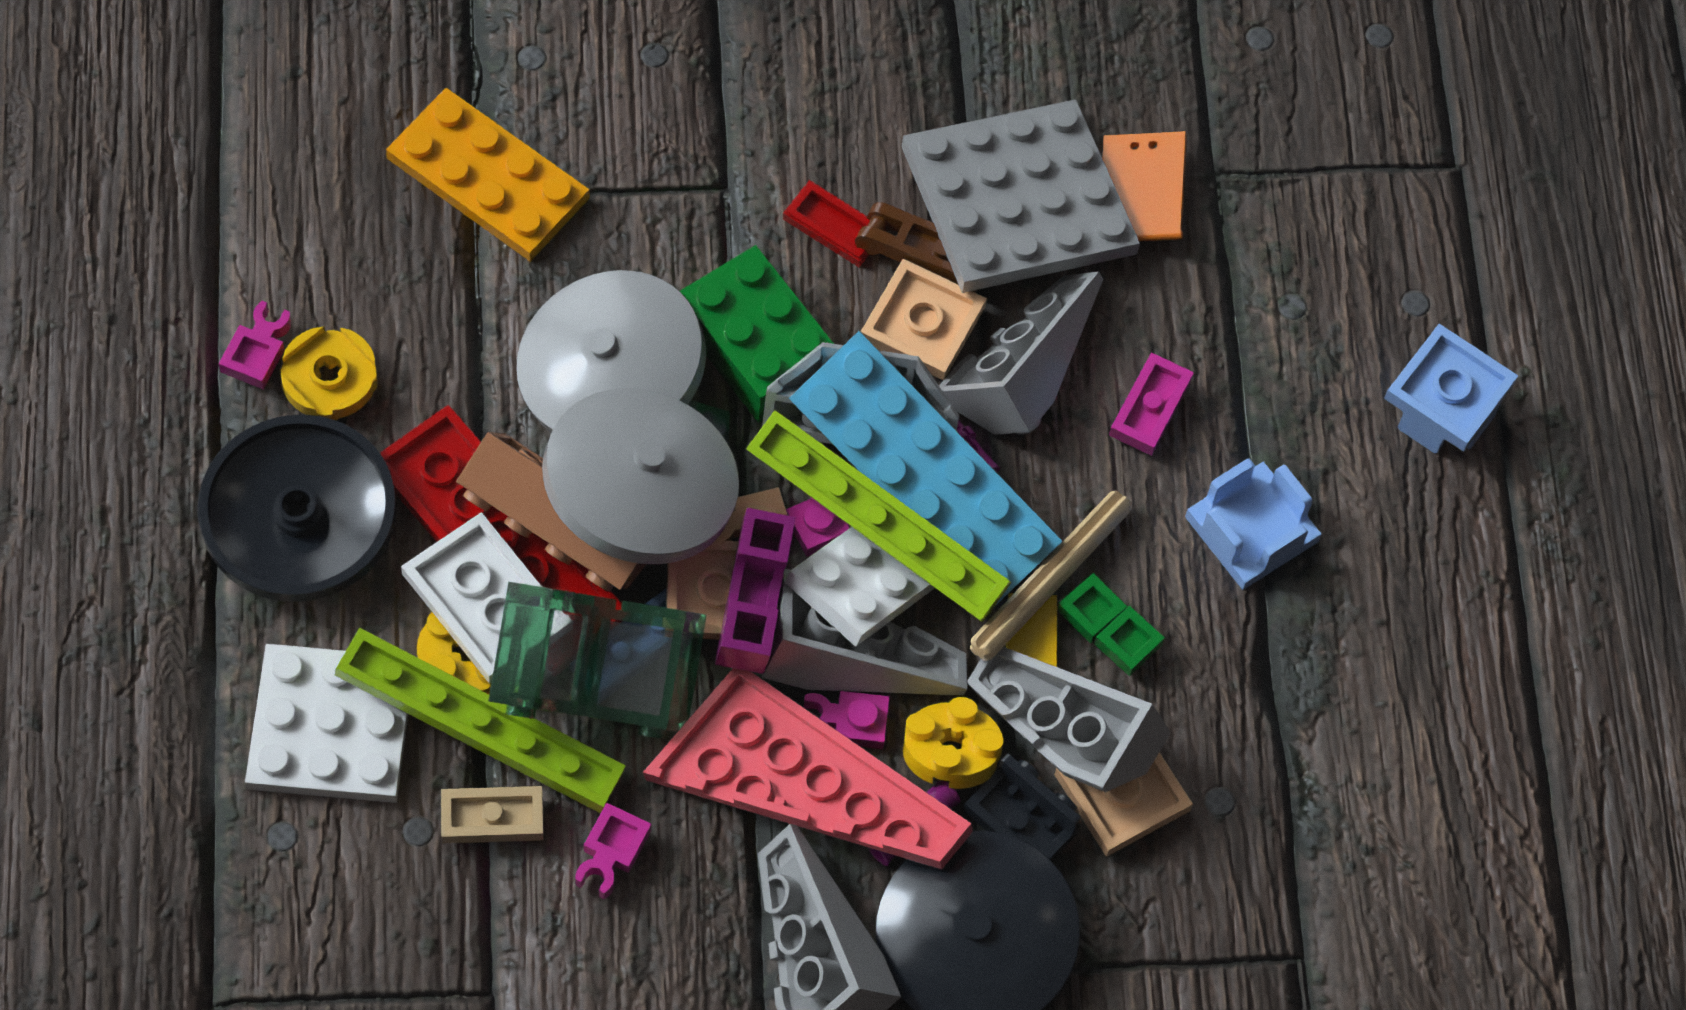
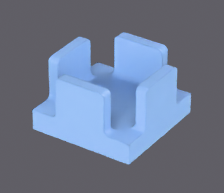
M1438 324L1387 390L1384 399L1403 412L1398 429L1431 452L1437 453L1445 440L1464 452L1466 448L1469 450L1472 448L1493 420L1502 400L1514 386L1518 375L1441 324Z
M1250 458L1211 482L1207 496L1188 508L1185 515L1188 522L1242 590L1318 543L1321 537V532L1308 517L1313 500L1288 467L1282 465L1273 474L1264 461L1255 466Z

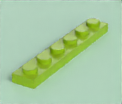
M774 410L746 448L755 457L981 622L985 620L1010 586L1011 582L776 410Z
M361 628L358 629L335 669L334 676L600 814L626 765Z

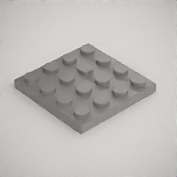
M1076 99L903 135L901 147L962 293L1132 256L1138 253L1140 242Z

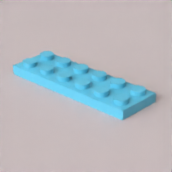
M860 331L844 344L789 398L858 471L1007 578L1011 584L996 605L1062 542L1045 522Z

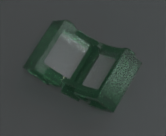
M508 581L488 701L506 704L505 714L535 719L537 710L572 714L640 725L638 735L668 739L669 730L679 731L690 718L707 615L629 601H622L621 609L616 610V599ZM560 611L582 614V616L560 613ZM611 619L639 623L642 626L612 622ZM652 626L674 629V631L654 629Z

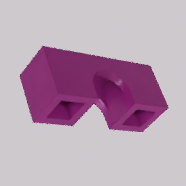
M747 507L740 528L715 665L764 674L771 654L779 611L777 609L778 598L788 561L796 517Z

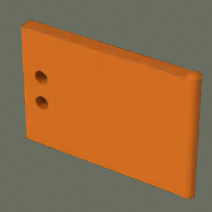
M1186 131L1104 135L1102 159L1139 241L1180 240L1183 238Z

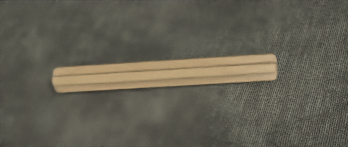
M1116 490L1109 492L971 638L970 649L972 653L979 656L983 661L991 660L1129 514V507L1131 506L1129 498Z

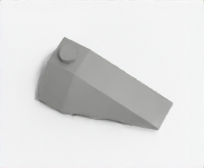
M1100 272L1062 276L1024 308L1026 318L1023 321L1015 323L1007 329L1001 327L990 336L994 343L993 346L978 358L973 354H968L939 385L955 410L994 435L1009 433L1024 435L1036 429L1041 423L1042 416L1055 401L1103 281Z
M785 569L777 604L779 611L771 654L762 678L806 690L964 696L967 691L965 652L916 626L904 629L891 621L855 647L785 583L790 572L789 569Z
M1003 647L991 660L983 661L980 659L967 681L970 688L1062 774L1104 792H1108L1147 774L1171 733L1152 703Z
M789 824L758 853L764 910L772 914L775 941L768 943L770 960L778 962L780 987L774 988L777 1010H887L901 998V995L884 955L798 826Z

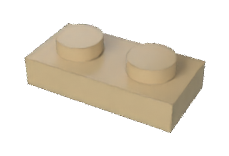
M542 786L441 789L442 844L544 840Z

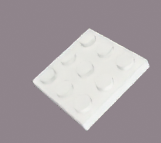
M266 644L245 778L246 789L397 803L408 713L334 676L335 669L345 653L343 650Z

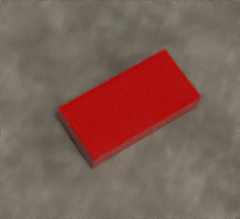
M809 180L783 212V220L852 264L860 267L869 254L864 249L856 247L855 239L860 229L867 226L870 220L857 209Z

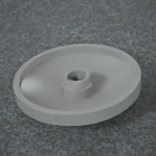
M626 270L607 271L593 274L571 283L553 295L537 311L528 324L519 346L516 367L517 380L523 399L532 414L547 431L552 433L560 417L571 406L587 396L606 390L619 388L645 389L671 396L688 405L695 395L704 373L706 343L702 326L693 308L681 292L671 284L643 272Z
M636 388L611 389L592 394L578 401L556 423L543 456L542 471L545 490L555 512L563 523L578 538L591 547L611 557L633 563H673L692 557L705 550L723 532L738 498L739 478L736 462L720 432L694 408L671 396L655 391Z

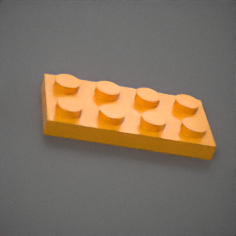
M445 88L386 149V156L389 161L530 262L590 198L589 189L448 88Z

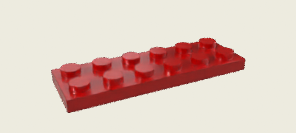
M447 405L380 452L390 471L395 494L436 542L481 512L570 621V629L533 654L547 672L553 676L564 668L570 660L629 618V611L612 592L602 589L586 578V574L589 571L588 568L574 559L570 565L561 562L545 551L548 545L547 541L533 532L529 538L520 535L504 523L508 517L493 506H491L489 511H485L463 496L467 489L456 481L481 441L455 411Z

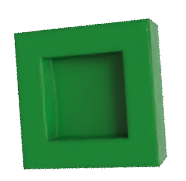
M1093 573L1059 602L1057 611L1091 644L1095 641L1096 636L1128 606Z
M1129 605L1096 636L1094 645L1130 677L1163 645L1165 637Z

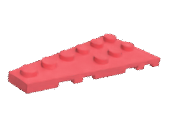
M735 668L726 675L643 771L646 781L794 824L938 869H943L973 832L971 823L776 688L752 672Z

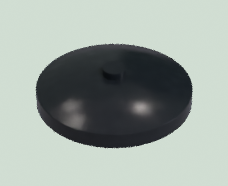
M314 415L276 417L253 425L239 433L218 452L211 462L201 483L198 498L200 530L206 548L219 569L230 580L251 593L268 599L287 602L311 601L324 598L348 588L365 576L379 561L390 542L394 531L397 510L396 495L390 471L375 446L351 427L336 420Z
M973 831L943 869L909 859L899 867L888 883L880 902L876 922V941L899 990L900 999L911 1010H1046L1063 991L1073 972L1080 941L1079 917L1073 894L1066 880L1044 854L1022 840L1009 835L988 831Z

